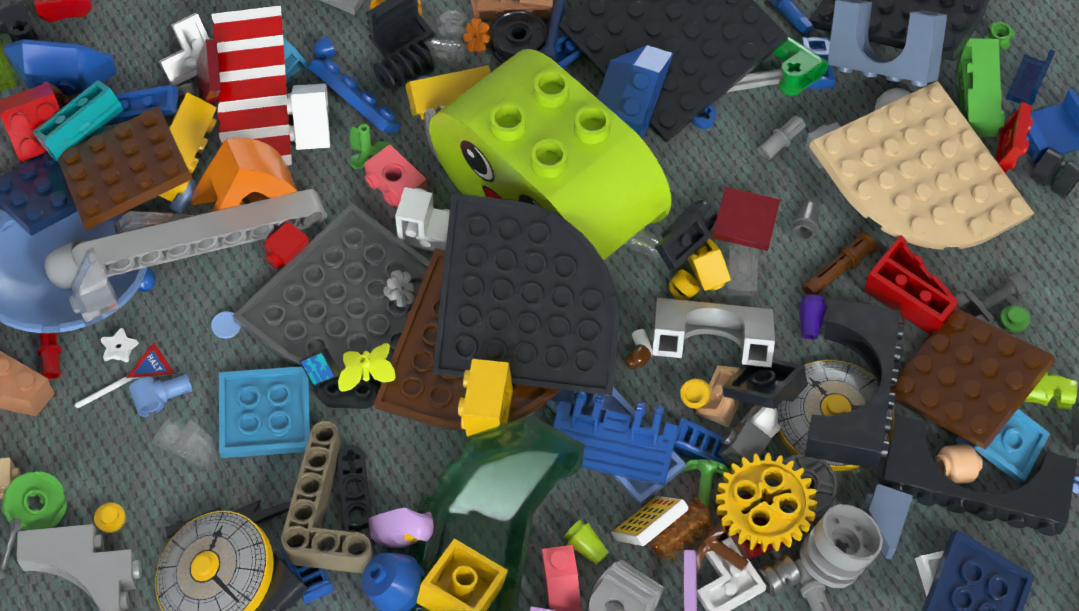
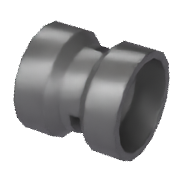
M787 555L776 559L775 565H766L758 570L759 576L766 585L767 592L772 597L781 594L787 585L794 586L801 582V575L797 566Z

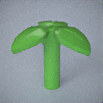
M361 124L358 129L352 127L349 134L350 145L352 149L361 151V153L351 157L350 166L355 169L365 168L364 163L369 160L370 155L375 156L388 145L392 147L394 145L387 141H380L372 146L370 128L367 124Z
M708 459L690 460L686 462L685 469L680 473L695 469L701 472L696 508L708 509L713 474L718 472L723 475L724 472L730 474L732 472L726 465Z

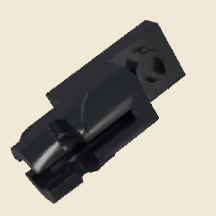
M704 200L695 201L661 233L662 240L655 245V248L669 270L678 268L711 237L709 230L714 226L717 214H713L709 218L704 216L712 207L708 202Z

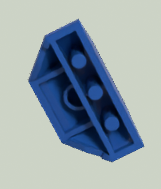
M23 39L12 44H6L4 47L10 65L29 88L49 82L57 86L64 94L82 93L97 80L103 82L115 75L117 71L112 54H102L95 49L78 44Z
M648 45L610 60L597 97L598 100L630 126L642 140L644 139L673 57L671 52Z

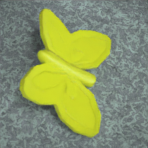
M388 343L382 344L374 348L370 354L368 351H364L362 355L354 351L345 352L343 362L346 368L341 372L338 379L339 390L343 392L353 389L360 382L362 375L364 381H369V372L375 380L384 383L394 381L396 378L395 369L386 360L390 345Z

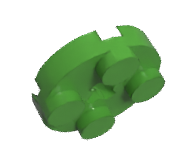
M35 471L22 474L9 483L3 494L1 510L10 524L13 518L21 519L19 531L55 527L61 521L66 512L67 501H65L62 484L54 476L46 472ZM38 495L40 497L39 503L42 507L41 509L35 508L31 510L28 507L29 502L27 498L28 496L33 498Z

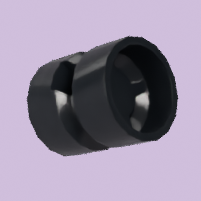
M1051 147L1034 168L1031 178L1043 186L1051 185V191L1065 199L1079 181V164L1073 160L1066 162L1065 155ZM1062 168L1063 170H1065V172L1063 173L1061 178L1057 180L1055 177Z

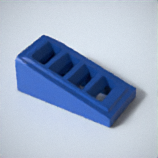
M681 418L673 451L676 454L693 460L708 459L717 461L729 468L723 458L717 457L720 446H723L721 443L723 436ZM686 434L691 436L689 443L684 442ZM697 438L703 440L700 449L695 447ZM709 442L714 443L711 454L706 452Z
M297 544L292 548L300 547L302 544ZM284 548L281 549L289 569L302 579L304 583L318 577L322 579L308 586L309 589L302 596L305 604L334 592L333 585L325 569L317 568V571L301 577V573L313 568L304 566L296 568L295 565L288 561Z

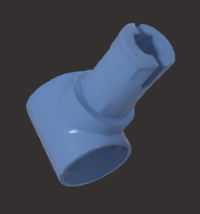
M187 374L164 382L144 377L131 383L129 392L139 416L147 417L150 416V412L155 410L160 412L168 399L192 392V387Z

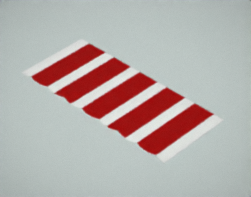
M281 5L212 14L214 22L213 38L217 41L221 91L217 99L219 101V137L222 144L226 139L230 138L258 140L273 147L283 157L287 165H292Z

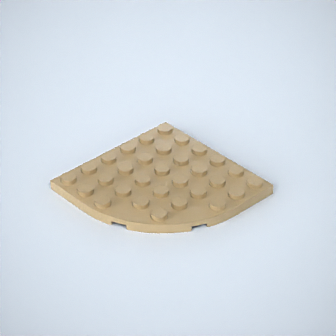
M938 81L813 140L809 145L841 193L863 217L867 218L869 216L882 226V231L897 239L902 235L908 243L939 250H943L945 247H959V249L976 246L1022 223L1034 214Z

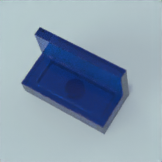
M1050 49L1045 62L1025 54L1005 99L1018 104L1023 102L1033 105L1055 50Z

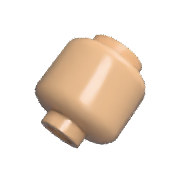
M971 445L945 446L935 457V463L940 470L956 484H967L975 481L979 471L982 469L981 456L977 454Z

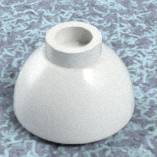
M755 405L741 422L750 420L770 438L781 428V425L778 423L777 408L771 409Z

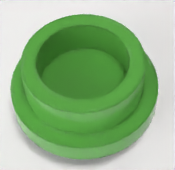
M1010 305L1003 309L1000 321L1006 330L1018 333L1028 327L1030 316L1024 308Z

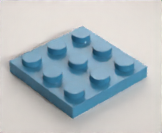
M302 366L219 372V454L221 458L305 452L311 432L309 378Z

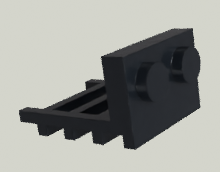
M385 0L366 12V16L369 18L367 24L370 26L368 28L370 33L368 35L369 39L384 58L391 59L393 53L400 54L401 49H409L412 43L418 44L419 40L426 43L434 38V32L418 13V0Z

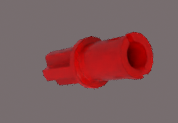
M39 333L40 348H38L37 353L41 357V375L48 378V380L60 378L59 355L62 349L58 346L57 333Z

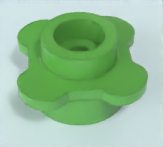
M1004 22L990 24V32L984 39H999V47L1001 49H1008L1011 45L1009 42L1010 38H1013L1015 35L1014 30Z

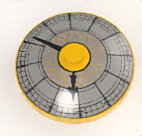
M822 360L804 365L808 386L793 402L783 400L776 407L778 423L781 425L778 435L787 449L793 455L805 454L812 414L823 416L839 415L860 408L871 400L877 392L876 378L863 368L844 361ZM888 409L887 415L892 416L890 433H884V440L889 441L894 425V410ZM824 460L831 466L833 471H848L860 467Z
M216 511L193 519L172 537L159 560L155 576V591L161 610L255 611L267 593L273 574V552L269 539L257 524L239 513Z

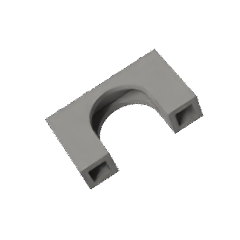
M657 298L652 355L682 358L683 344L686 338L700 334H712L726 337L740 346L741 364L763 367L772 366L775 345L773 309Z

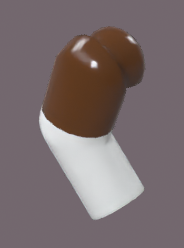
M639 329L632 333L636 347L632 354L627 355L625 358L627 366L632 370L637 369V367L642 368L652 357V348L644 329Z

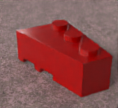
M900 235L869 273L863 291L887 307L901 310V316L932 335L935 330L939 331L950 315H952L958 301L936 275L932 276L923 265L924 261L919 255L915 256L906 245L907 241Z

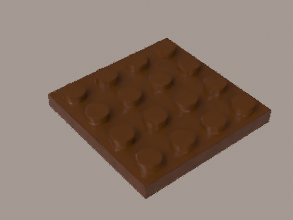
M159 106L147 110L126 122L119 123L114 128L99 135H94L89 140L74 147L67 148L58 158L77 211L86 230L193 179Z
M956 308L939 331L935 330L899 373L896 386H891L890 391L895 392V402L986 450L1053 366L1055 358L1054 355Z

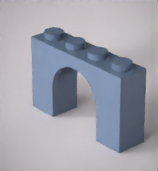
M835 0L828 65L837 66V71L851 73L853 70H859L862 76L877 77V74L886 75V80L901 82L902 79L911 80L910 84L914 86L924 87L929 82L938 81L947 14L928 11L910 12L905 47L896 59L890 61L880 57L873 50L869 41L868 31L872 2Z

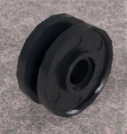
M513 10L502 14L491 27V50L495 59L503 64L523 49H532L539 52L545 46L547 28L541 18L525 10Z

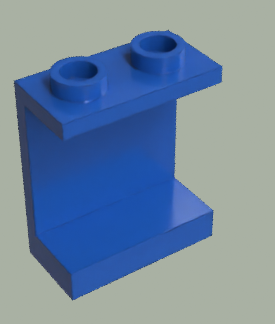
M1070 89L1063 103L1034 111L1030 114V117L1033 118V124L1027 133L1026 139L1029 140V146L1026 152L1033 164L1038 163L1051 147L1063 155L1079 150V97L1074 89ZM1015 106V107H1014V109H1013V111H1012V114L1014 113V111L1017 109L1018 106Z

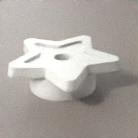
M120 328L114 336L101 338V343L106 347L103 359L105 361L115 359L128 362L131 350L139 342L136 339L127 338L124 329Z

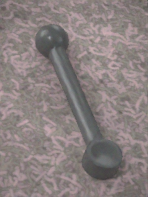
M13 518L11 520V531L0 564V580L5 579L7 576L6 566L17 531L21 528V519Z

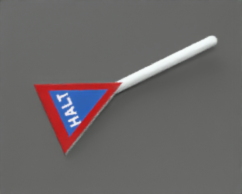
M153 342L128 376L75 403V407L80 408L133 379L174 375L175 372Z

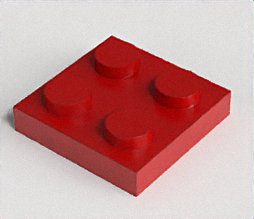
M1023 102L1020 103L999 131L994 159L1005 174L1009 169L1013 170L1020 155L1024 156L1029 146V140L1026 137L1033 124V118L1030 117L1032 105Z

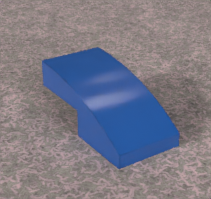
M829 37L802 38V45L828 61ZM828 65L822 78L813 82L807 89L834 88L835 77L832 65Z

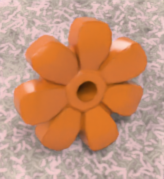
M472 18L471 23H467L465 27L468 33L463 34V41L468 43L466 48L469 52H483L486 49L485 43L491 41V32L488 31L489 25L485 22L481 23L480 18Z

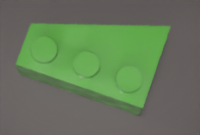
M970 38L962 49L956 67L960 111L978 137H996L999 128L1003 127L1005 122L1004 111H1001L1002 91L1000 83L999 39Z

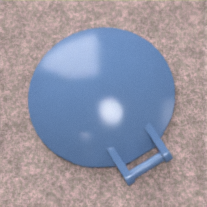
M0 209V322L15 329L28 332L58 333L89 326L116 312L138 290L145 277L147 267L86 281L75 287L62 289L55 286L47 277L44 267L45 259L54 249L77 239L91 241L137 230L136 222L126 213H122L86 230L77 211L31 236L8 213Z

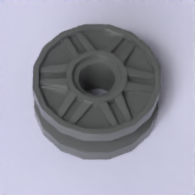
M805 454L793 455L783 460L782 464L787 465L793 460L792 470L796 471L803 468L804 473L801 479L811 478L812 481L809 488L816 489L815 497L811 500L817 501V507L815 510H811L816 514L814 521L808 522H815L821 519L829 508L833 506L838 487L836 474L831 466L822 459L806 457ZM773 479L772 487L779 486L780 483ZM786 490L782 494L791 492L789 490ZM790 505L780 506V509L785 513L795 511Z

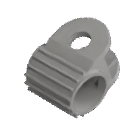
M620 559L610 566L594 585L593 595L589 602V611H655L664 587Z

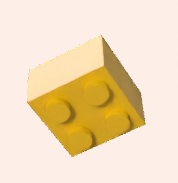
M472 359L471 369L465 370L463 387L467 388L465 398H460L458 415L462 416L461 428L466 430L468 441L504 444L513 393L509 363Z
M454 538L421 583L416 603L429 611H487L502 590L508 570Z

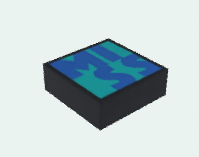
M323 348L299 360L313 386L333 379L340 374L327 348Z

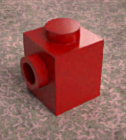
M287 221L277 231H273L267 236L263 243L266 253L265 259L273 268L278 269L280 267L282 269L309 244L308 236Z

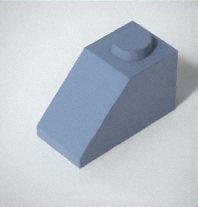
M877 484L873 494L867 493L862 510L867 511V514L873 518L880 528L883 538L881 552L886 559L891 560L896 551L913 496Z

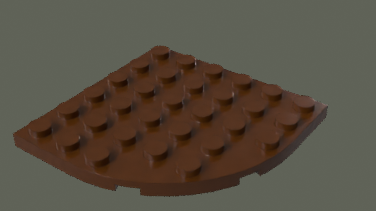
M435 248L390 361L395 369L396 378L391 382H382L373 405L375 409L427 425L449 430L466 431L461 428L462 416L458 415L460 398H465L467 388L463 387L464 378L432 374L445 251ZM512 384L513 393L507 424L522 419L538 410L550 401L560 389Z

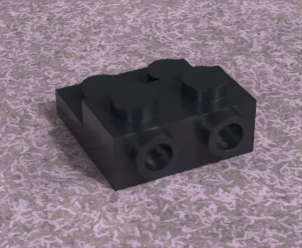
M772 359L771 367L743 365L722 389L724 397L775 409L783 400L793 402L808 386L803 365Z

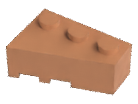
M471 0L474 17L481 20H496L502 14L513 10H525L536 14L541 19H551L555 0Z
M0 351V409L37 416L55 394L48 378Z

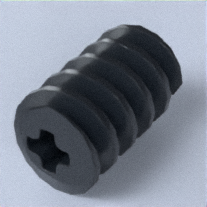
M419 40L418 44L412 43L409 49H401L400 54L393 53L391 59L384 58L382 64L375 63L373 70L378 82L384 89L390 87L396 92L398 90L396 82L405 87L407 84L406 77L414 81L416 80L415 72L420 76H425L424 67L433 72L434 65L428 47L422 40Z

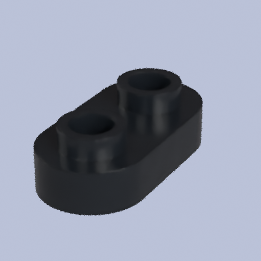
M339 377L323 382L319 386L320 400L324 405L331 408L367 409L373 406L378 394V387L372 380L364 381L363 378L353 389L343 392L339 390ZM333 387L338 388V391L335 393L329 392ZM361 389L368 390L365 394L358 393Z

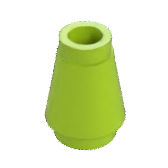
M581 519L564 535V538L568 541L567 545H573L575 551L591 562L593 561L596 565L609 553L590 524H585Z

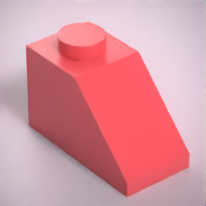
M573 545L542 549V568L549 610L581 611L578 572Z

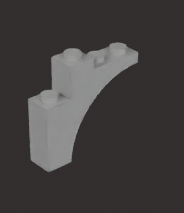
M93 524L17 531V562L23 571H40L67 579L84 590L93 599L100 611H124L129 609V594L127 590L136 589V579H141L142 577L141 562L135 559L131 549L104 552L102 534L98 535Z

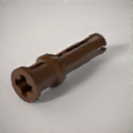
M860 231L854 241L849 245H843L839 248L838 255L801 284L802 290L807 295L819 294L846 270L858 267L860 260L865 256L875 253L878 249L875 240L867 232Z

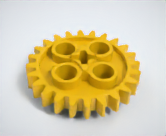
M757 453L754 454L752 463L743 457L741 468L733 463L731 465L732 474L724 472L723 481L725 483L718 484L717 491L722 494L716 495L715 503L721 504L717 507L716 513L717 515H725L721 519V524L723 526L731 525L728 532L729 536H733L736 533L739 534L738 544H742L746 539L749 540L751 550H753L757 543L761 544L763 552H766L768 544H772L776 552L779 551L780 542H783L790 548L792 544L791 537L801 541L803 535L801 530L809 532L811 525L808 521H814L816 514L811 510L816 509L817 501L811 499L815 497L816 489H807L811 485V478L801 479L804 469L792 470L793 460L787 465L782 464V455H779L776 462L771 461L770 453H767L765 460L762 461ZM767 479H775L780 485L771 487L765 481ZM786 490H789L791 492L782 494ZM746 491L753 497L747 500L742 499L738 496V493ZM790 505L795 511L785 513L780 509V506ZM749 510H750V512L747 513V514H743V513H742V511H749ZM761 517L768 524L758 526L754 524L752 519Z

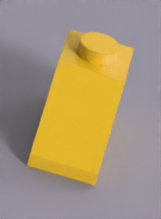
M710 238L687 258L697 281L704 291L718 290L726 282L731 281L721 250Z

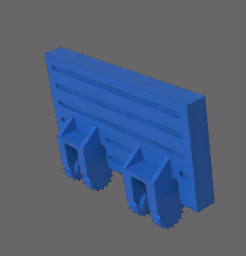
M578 392L573 416H571L573 404L565 401L559 402L546 454L547 461L665 486L678 425L665 423L663 436L659 435L664 406L657 405L653 415L652 429L641 427L646 412V402L639 401L632 429H629L631 415L606 410L604 422H599L605 395L597 394L595 397L592 417L582 415L584 404L587 400L585 392Z

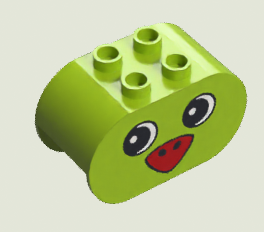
M523 49L517 52L437 112L430 120V136L437 157L451 181L463 195L520 201L558 214L573 224L589 239L603 260L645 226L663 220L671 209V193L665 174L656 157L641 137L554 60L536 50Z

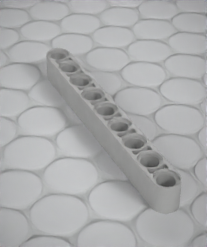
M309 189L86 241L75 246L72 249V255L81 279L92 281L265 239L271 232L277 231L287 221L299 230L313 226L312 224L315 222H324L327 218V213L318 193L315 190Z

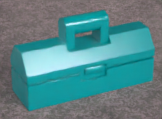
M97 80L32 133L50 156L59 163L58 158L67 148L74 147L89 140L94 135L105 132L102 127L121 113L123 107L112 90Z

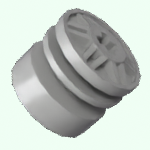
M839 504L829 508L801 543L800 556L803 566L808 573L821 584L831 588H845L852 585L864 569L876 558L882 549L883 538L880 528L873 518L862 509L852 505Z

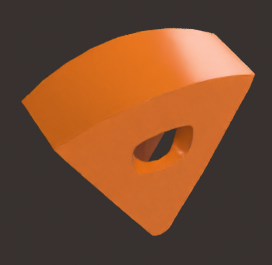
M230 138L224 141L192 194L191 203L198 205L216 202L211 212L244 205L245 203L242 202V199L245 196H248L250 203L295 193L298 192V189L286 162L277 150L258 140Z

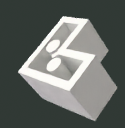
M326 83L294 85L292 93H288L287 98L288 115H293L294 125L289 126L290 141L296 142V150L330 147L329 106Z
M405 187L395 215L397 237L413 248L432 252L437 248L445 251L450 210L435 209L433 207V193L421 188L412 189Z

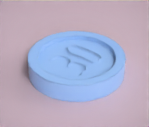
M224 311L213 318L211 327L217 337L227 339L239 332L241 326L234 322L233 315L235 313Z

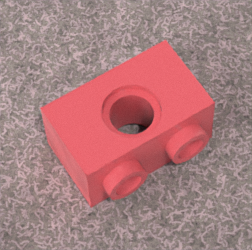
M388 145L364 163L366 182L372 189L378 188L383 193L385 201L391 207L399 206L405 187L412 189L421 188L428 192L427 179L391 145Z

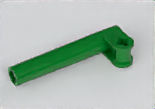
M790 36L787 42L772 53L784 61L781 69L783 77L780 79L778 87L786 95L794 96L800 94L813 82L822 78L828 68L827 60Z

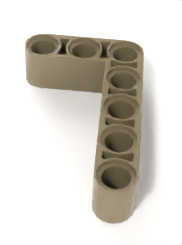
M321 421L312 427L281 536V542L288 561L293 565L363 573L366 565L374 557L369 538L361 533L321 528L338 465V454L342 449L336 425L329 421ZM297 544H302L300 547L292 548ZM333 547L330 551H323L326 548ZM364 551L360 555H353L355 552Z

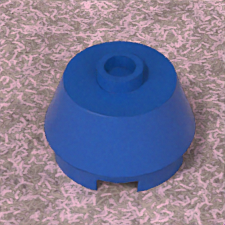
M381 553L373 557L366 565L362 575V588L379 611H409L416 605L421 577H425V572L411 555Z

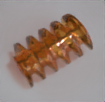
M692 498L690 504H686L688 506L687 511L648 542L651 549L658 556L666 557L669 561L675 562L676 557L673 551L683 555L685 550L684 543L693 548L695 542L692 537L695 536L698 540L702 541L704 539L702 529L709 532L713 528L708 509L697 498Z

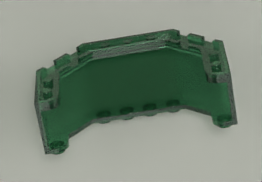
M532 415L470 435L463 444L465 451L457 462L451 460L438 477L440 484L431 496L426 494L419 503L417 513L430 512L434 525L433 534L429 541L419 540L412 544L409 550V555L415 558L425 572V577H421V583L455 538L508 570L502 590L487 611H517L524 565L527 559L528 542L532 530L533 514L559 479L572 476L581 469L585 445ZM416 603L409 611L429 610Z

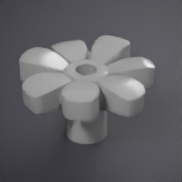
M400 270L391 272V278L387 280V286L384 287V295L389 297L391 301L396 300L398 307H405L406 304H412L415 300L414 295L411 293L415 291L414 285L409 283L411 275L407 271L402 273Z

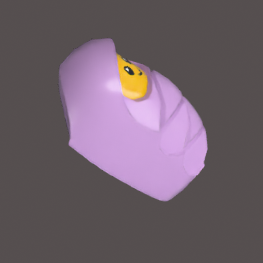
M401 508L369 518L371 538L382 547L406 548L419 540L429 541L433 534L434 525L430 512L420 514L408 508Z

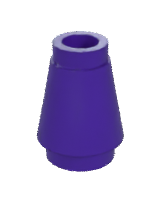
M805 295L802 297V301L798 303L801 337L816 340L818 339L827 305L825 304V299L821 296Z

